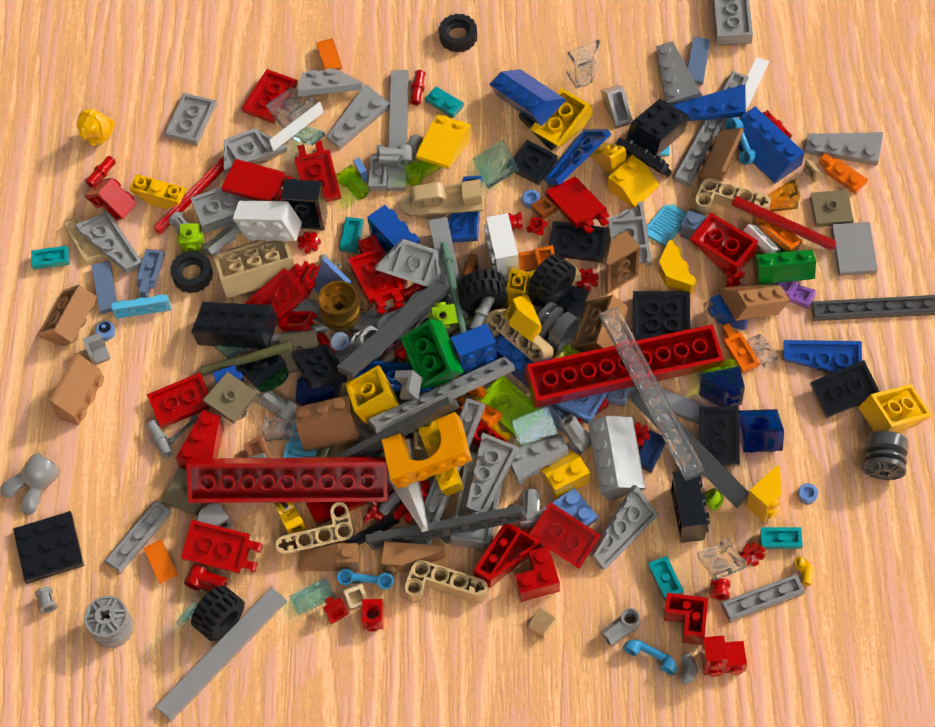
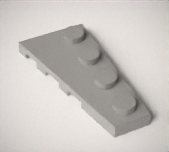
M671 41L656 46L666 102L673 106L676 103L701 97L702 94L674 42Z
M365 84L327 135V140L341 150L390 108V103Z
M884 132L808 134L805 153L821 156L827 154L832 158L878 165Z

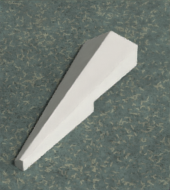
M407 439L410 457L412 460H415L410 440ZM383 452L380 457H385V453ZM389 476V482L419 526L421 532L429 531L420 482L417 481L405 488L398 489L392 483Z

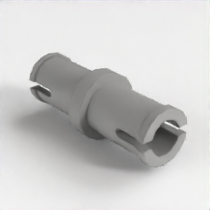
M483 297L479 308H476L474 312L475 316L469 326V330L484 324L495 298Z
M157 420L149 421L145 426L152 437L153 445L157 446L162 458L170 457L173 454V450L167 442L166 434L161 431Z

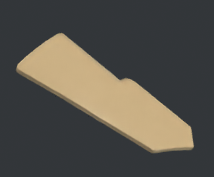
M480 179L447 186L438 182L413 186L410 189V194L403 195L397 205L409 216L483 211L482 183Z

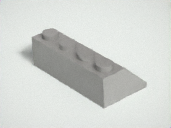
M604 416L589 421L588 425L600 494L610 501L626 496L632 485H637L641 491L646 490L633 418Z

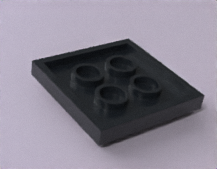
M633 291V341L691 329L690 291Z
M71 511L13 528L26 584L85 566Z

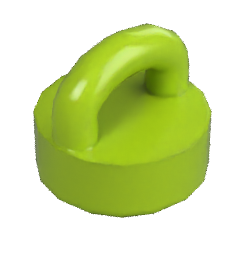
M712 488L705 493L706 506L712 511L718 510L724 502L722 493L717 488Z

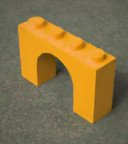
M456 412L437 419L441 434V444L437 452L428 459L421 461L412 460L407 441L400 433L382 440L390 480L398 489L405 488L417 481L426 480L433 475L445 473L449 469L463 466L472 461L463 423Z

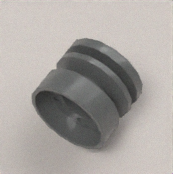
M553 302L546 304L538 314V319L542 325L539 336L545 341L548 340L552 348L561 353L575 337L580 325V318L570 312L564 313L563 308L557 307V304Z
M877 431L869 434L865 444L866 455L863 467L865 474L881 480H896L904 477L907 470L908 439L902 434L891 431Z

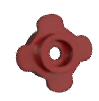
M533 217L530 219V225L526 228L527 232L542 236L548 223L540 217Z

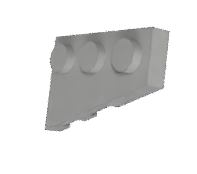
M560 435L519 447L511 468L518 484L521 485L529 476L537 475L540 469L545 466H551L569 454L563 436Z

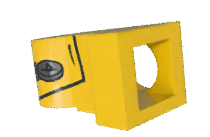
M277 502L274 504L288 534L306 530L304 522L292 502Z

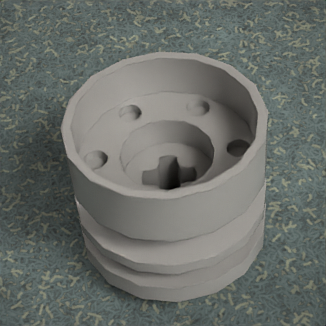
M99 597L91 602L85 611L84 621L86 628L100 646L105 648L122 646L133 634V619L124 603L116 597Z

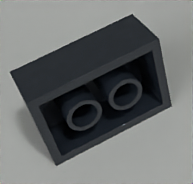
M659 99L631 122L627 138L636 143L637 146L644 147L651 154L657 156L685 132L689 115L668 104L666 101Z
M285 179L281 199L282 201L289 202L301 220L300 229L325 230L328 211L322 182L316 180Z
M696 469L672 472L670 490L681 543L705 540L706 532H709L708 524H710L709 513L705 512L704 507L706 506L705 494H701V487H703L701 475H697Z

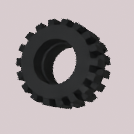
M558 254L550 255L533 273L528 286L529 293L544 304L558 302L571 287L576 275V268Z
M486 269L470 272L464 275L457 283L460 305L467 313L475 314L474 312L476 308H479L483 297L495 298L490 311L503 307V304L507 302L508 296L504 277L495 270Z
M217 586L208 592L198 603L191 617V625L208 640L216 641L225 636L239 621L245 607V602L227 586Z

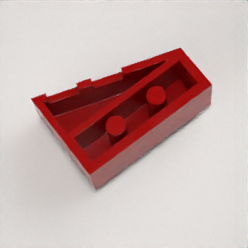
M204 409L202 410L176 456L180 468L186 470V464L191 458L218 457L224 429L219 415Z
M512 524L502 525L475 567L473 576L485 580L487 586L491 588L529 558V551L538 549L540 541Z

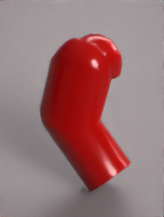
M325 333L318 334L317 339L322 346L329 345L333 353L338 351L331 346L330 340Z

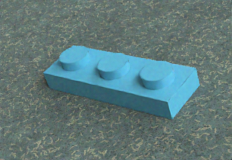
M156 295L148 298L140 297L135 300H121L111 303L116 319L171 310L168 295Z

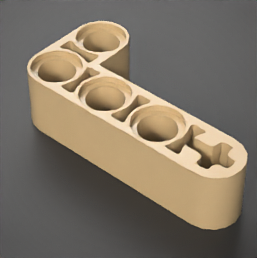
M706 178L702 181L696 195L694 210L707 216L711 212L713 204L751 215L732 206L735 196H739L767 210H770L771 199L769 196L713 178Z
M507 308L493 310L489 313L484 324L487 323L495 340L502 334L533 362H541L552 358L553 348L541 336L536 335L532 342L508 325L504 315Z
M341 502L335 503L330 510L332 525L281 536L276 541V549L282 554H291L348 540L353 535V527L347 506ZM341 506L345 508V515L343 517H336L334 515L336 507ZM342 526H347L350 529V533L346 537H341L338 533L339 528ZM323 530L330 533V538L326 542L319 539V534ZM303 535L310 537V543L307 546H302L299 543V539ZM292 537H296L297 549H294L295 545L288 546L286 551L284 548H280L283 540L294 542Z
M424 560L416 561L412 565L405 583L406 597L413 603L423 599L427 587L476 603H482L488 598V586L485 580ZM419 570L426 571V573L423 575L417 574ZM438 576L445 577L443 581L436 580ZM457 582H463L464 586L456 587L455 584ZM412 588L419 589L416 593L409 592Z

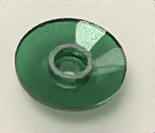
M286 366L283 367L279 372L273 374L256 387L254 386V388L259 392H268L278 388L288 378V368Z

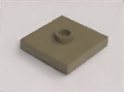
M848 190L811 193L810 198L816 227L854 222Z
M316 329L278 336L279 344L290 342L292 351L319 347ZM292 351L281 354V357L287 364L283 367L285 374L299 371L292 359Z
M227 372L203 399V402L234 424L257 398L258 392Z
M179 467L161 501L163 504L198 516L205 503H188L187 470Z

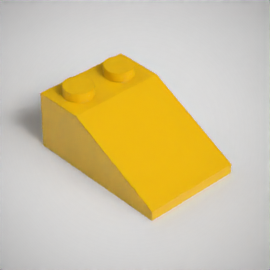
M562 87L557 94L565 98L566 101L542 126L535 122L530 128L532 132L559 148L580 131L593 115L589 103Z
M437 115L431 123L415 159L449 169L468 145L471 125L444 115Z
M912 384L871 394L858 407L874 432L891 431L899 433L932 416Z

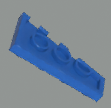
M746 85L676 103L674 107L689 115L688 121L741 117L746 113Z
M583 129L544 178L545 182L548 185H560L574 170L612 135L608 129Z
M465 176L462 182L480 179L482 183L483 179L482 176ZM480 211L451 214L448 224L452 243L478 241Z
M784 340L783 361L833 373L862 361V341Z

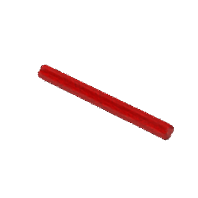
M224 156L183 196L179 205L172 207L153 226L155 232L162 234L170 226L168 222L170 216L176 212L182 213L192 203L191 197L201 194L224 170Z
M735 196L732 202V206L830 251H833L836 246V240L739 196Z

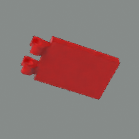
M322 140L315 141L317 152L312 154H306L304 144L297 145L299 156L294 158L299 179L321 181L326 202L342 199L330 150L324 151Z
M235 159L221 189L222 192L254 201H282L283 190L280 189L284 186L285 179H294V177L286 176L283 171Z
M576 176L545 191V196L557 206V209L575 228L581 226L589 234L594 231L591 227L594 225V219H597L601 226L609 224V221L606 219L610 216L607 208Z
M383 248L348 258V265L368 304L374 303L379 315L386 313L384 308L386 307L385 301L393 299L396 309L404 306L402 303L404 299L401 295L404 293V288L399 278L374 269L378 262L386 255Z
M297 263L289 271L286 268L282 269L244 304L272 305L279 323L309 297L305 292L312 290L316 283L309 277L305 278L302 283L297 277L302 276L306 271Z
M191 520L181 560L240 574L241 568L250 572H256L257 563L248 561V554L250 550L261 553L263 545L260 542L249 540L250 534Z

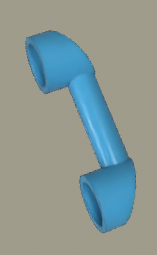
M735 117L728 118L725 122L726 130L744 127L742 121ZM743 132L740 140L743 151L739 154V161L743 165H748L754 161L755 151L750 148Z
M342 569L337 575V579L342 585H349L355 581L378 584L382 589H389L394 584V578L390 573H382L376 576L356 574L351 569Z
M629 640L623 646V650L632 656H637L642 651L662 661L660 668L667 674L675 675L678 670L675 661L670 655L642 641Z

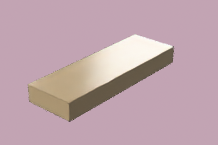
M79 215L64 222L63 225L85 265L88 266L103 257L99 249L75 229V224L82 222Z

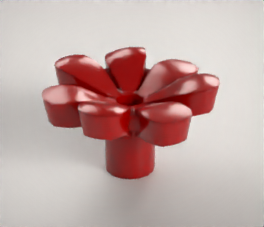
M304 232L303 237L299 236L297 240L299 243L298 249L302 250L305 248L304 252L306 254H310L311 249L317 251L319 249L317 245H321V240L317 238V233L312 232L310 234L309 232Z
M582 268L579 270L581 281H577L578 288L585 286V289L590 291L591 285L593 287L598 286L596 280L599 279L597 273H593V269L584 270Z
M728 269L724 273L728 278L725 288L734 287V285L738 286L745 273L740 271L738 274H733Z
M636 423L637 444L643 446L644 441L650 439V435L647 433L649 429L647 425L641 426V423Z
M373 502L372 507L368 508L367 515L363 518L364 524H368L373 518L378 521L382 520L384 514L377 511V502Z
M756 542L746 544L743 547V552L739 553V558L743 560L744 566L750 565L751 562L753 566H758V559L763 560L765 558L763 553L765 548L758 546Z

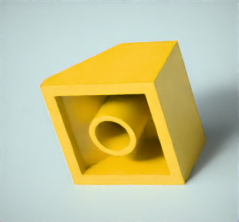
M633 155L608 177V190L632 208L636 207L638 202H644L659 187L658 182L647 165Z
M379 365L345 384L354 412L365 424L368 423V419L399 405L395 392Z
M569 450L567 456L551 466H545L539 470L540 476L555 500L572 488L576 490L590 483L588 468L581 457L572 450Z
M778 465L749 490L746 507L763 523L768 518L773 519L779 512L778 506L781 503V472Z

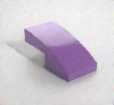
M798 281L775 284L783 288L790 300L789 302L809 309L816 296V290L798 285Z

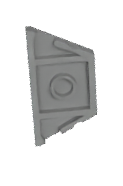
M337 69L310 70L309 72H302L297 88V96L362 90L363 83Z
M257 128L224 139V174L229 173L235 159L255 164L287 152V146L282 144L273 151L269 141L272 137L263 134Z
M643 201L637 203L636 207L630 210L627 208L621 214L608 219L610 241L615 235L628 231L640 246L639 263L651 266L652 259Z
M402 238L374 267L375 270L427 287L434 281L441 284L438 250Z

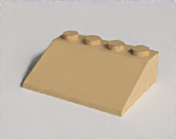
M257 240L213 255L226 298H234L246 292H254L267 284L282 269L286 268L289 271L295 265L287 242L277 240Z

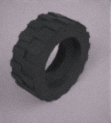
M458 13L451 14L447 18L445 17L439 26L440 42L445 49L451 52H465V50H469L477 42V25L475 21L468 15ZM454 28H464L467 34L462 38H453L450 36V31Z
M198 251L183 252L173 260L170 267L174 284L183 292L197 293L200 290H204L213 279V270L208 257H205V254ZM189 265H197L200 267L201 273L194 279H187L183 276L184 268Z

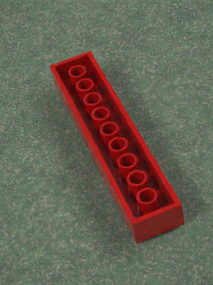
M711 324L527 364L524 375L533 407L539 408L716 369L721 366L724 358L714 326Z
M385 457L191 458L186 464L188 503L388 502L390 496L389 471Z

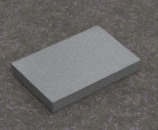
M183 93L164 133L165 138L198 146L217 106L216 100Z
M870 222L833 224V239L837 241L835 251L839 275L877 273L878 267Z

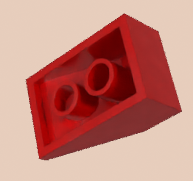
M713 213L709 214L690 238V241L720 270L726 272L729 269L733 274H738L742 271L756 253L758 240Z

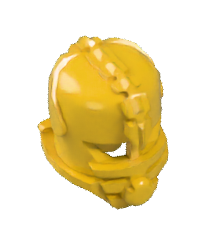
M96 109L83 110L78 115L76 122L79 136L85 141L88 140L89 144L94 147L108 140L114 127H116L113 119L108 118V116H105Z

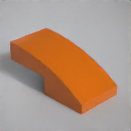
M333 38L316 42L324 70L328 68L342 69Z
M553 245L518 253L520 270L529 271L537 269L547 257L555 254Z
M162 539L143 548L160 584L178 576Z

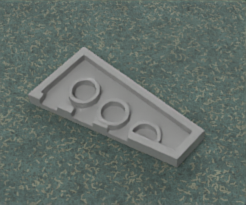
M108 211L75 224V229L125 273L140 268L141 259Z
M482 433L466 506L468 511L481 513L487 512L490 509L519 451L517 446Z
M632 485L590 553L591 557L603 570L658 516V513L637 485Z

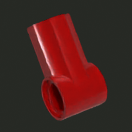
M193 564L184 584L196 591L202 589L210 592L217 586H227L228 580L225 577L210 573L200 565Z

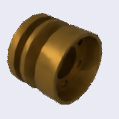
M339 280L325 284L320 289L318 305L324 325L330 330L338 332L353 328L360 319L358 295L354 286Z

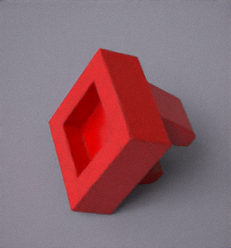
M332 596L325 599L327 605L322 608L331 624L349 615L341 597L336 600Z

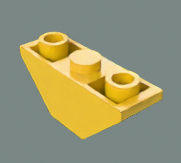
M603 142L590 156L605 172L613 173L626 161V149L623 146Z
M136 174L129 188L131 192L149 205L162 209H169L179 205L187 190L185 187Z
M669 240L659 260L658 272L665 286L678 291H690V295H692L697 285L694 275H690L686 260L681 258L679 246H675L673 240Z
M514 268L510 269L506 289L508 299L506 304H503V308H508L514 298L529 294L530 272Z
M524 294L514 298L504 313L508 325L533 342L536 335H539L542 325L528 295Z

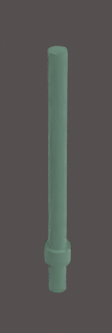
M442 242L440 244L442 264L445 265L452 302L455 305L458 331L461 334L466 332V326L452 266L453 257L449 252L448 243Z

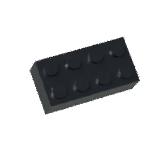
M202 302L191 332L198 345L265 349L269 348L279 319L272 305Z

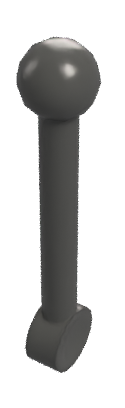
M196 415L191 416L190 421L172 438L167 439L168 444L173 445L174 440L192 424H195L198 417Z

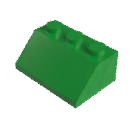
M813 250L766 253L752 257L758 284L815 279L816 259Z
M429 319L401 337L413 370L422 377L421 389L424 390L449 382L464 373L443 321Z

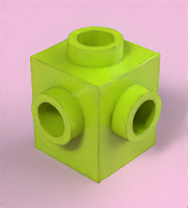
M198 223L180 224V235H177V244L181 246L183 252L201 251V244H204V234L201 233Z
M446 302L435 303V307L431 308V312L428 313L429 319L443 321L446 329H450V325L458 323L454 304L446 305ZM441 313L445 314V315H446V318H445V319H441V318L439 317V314H441Z

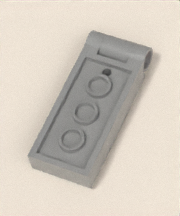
M713 0L717 45L751 44L753 30L750 0Z
M221 187L191 197L204 234L235 223L233 216L239 201H254L222 192Z
M470 452L472 461L464 466L462 483L465 489L459 491L455 516L461 517L472 513L466 509L478 457V453ZM503 483L490 509L499 508ZM495 527L451 535V545L487 550L493 540Z

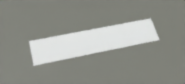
M756 57L748 74L749 80L746 84V111L770 61Z
M320 102L269 140L273 151L324 113Z

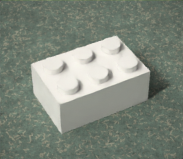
M239 201L233 216V221L247 240L296 241L302 224L288 201Z
M506 213L486 217L487 225H484L485 236H488L485 238L486 247L491 250L488 251L489 259L494 264L491 265L492 270L500 272L504 277V281L508 282L510 269L520 270L509 215Z

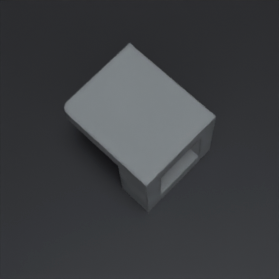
M100 332L83 338L89 358L94 365L111 359Z
M414 370L396 371L395 379L402 384L400 399L418 400L422 377Z

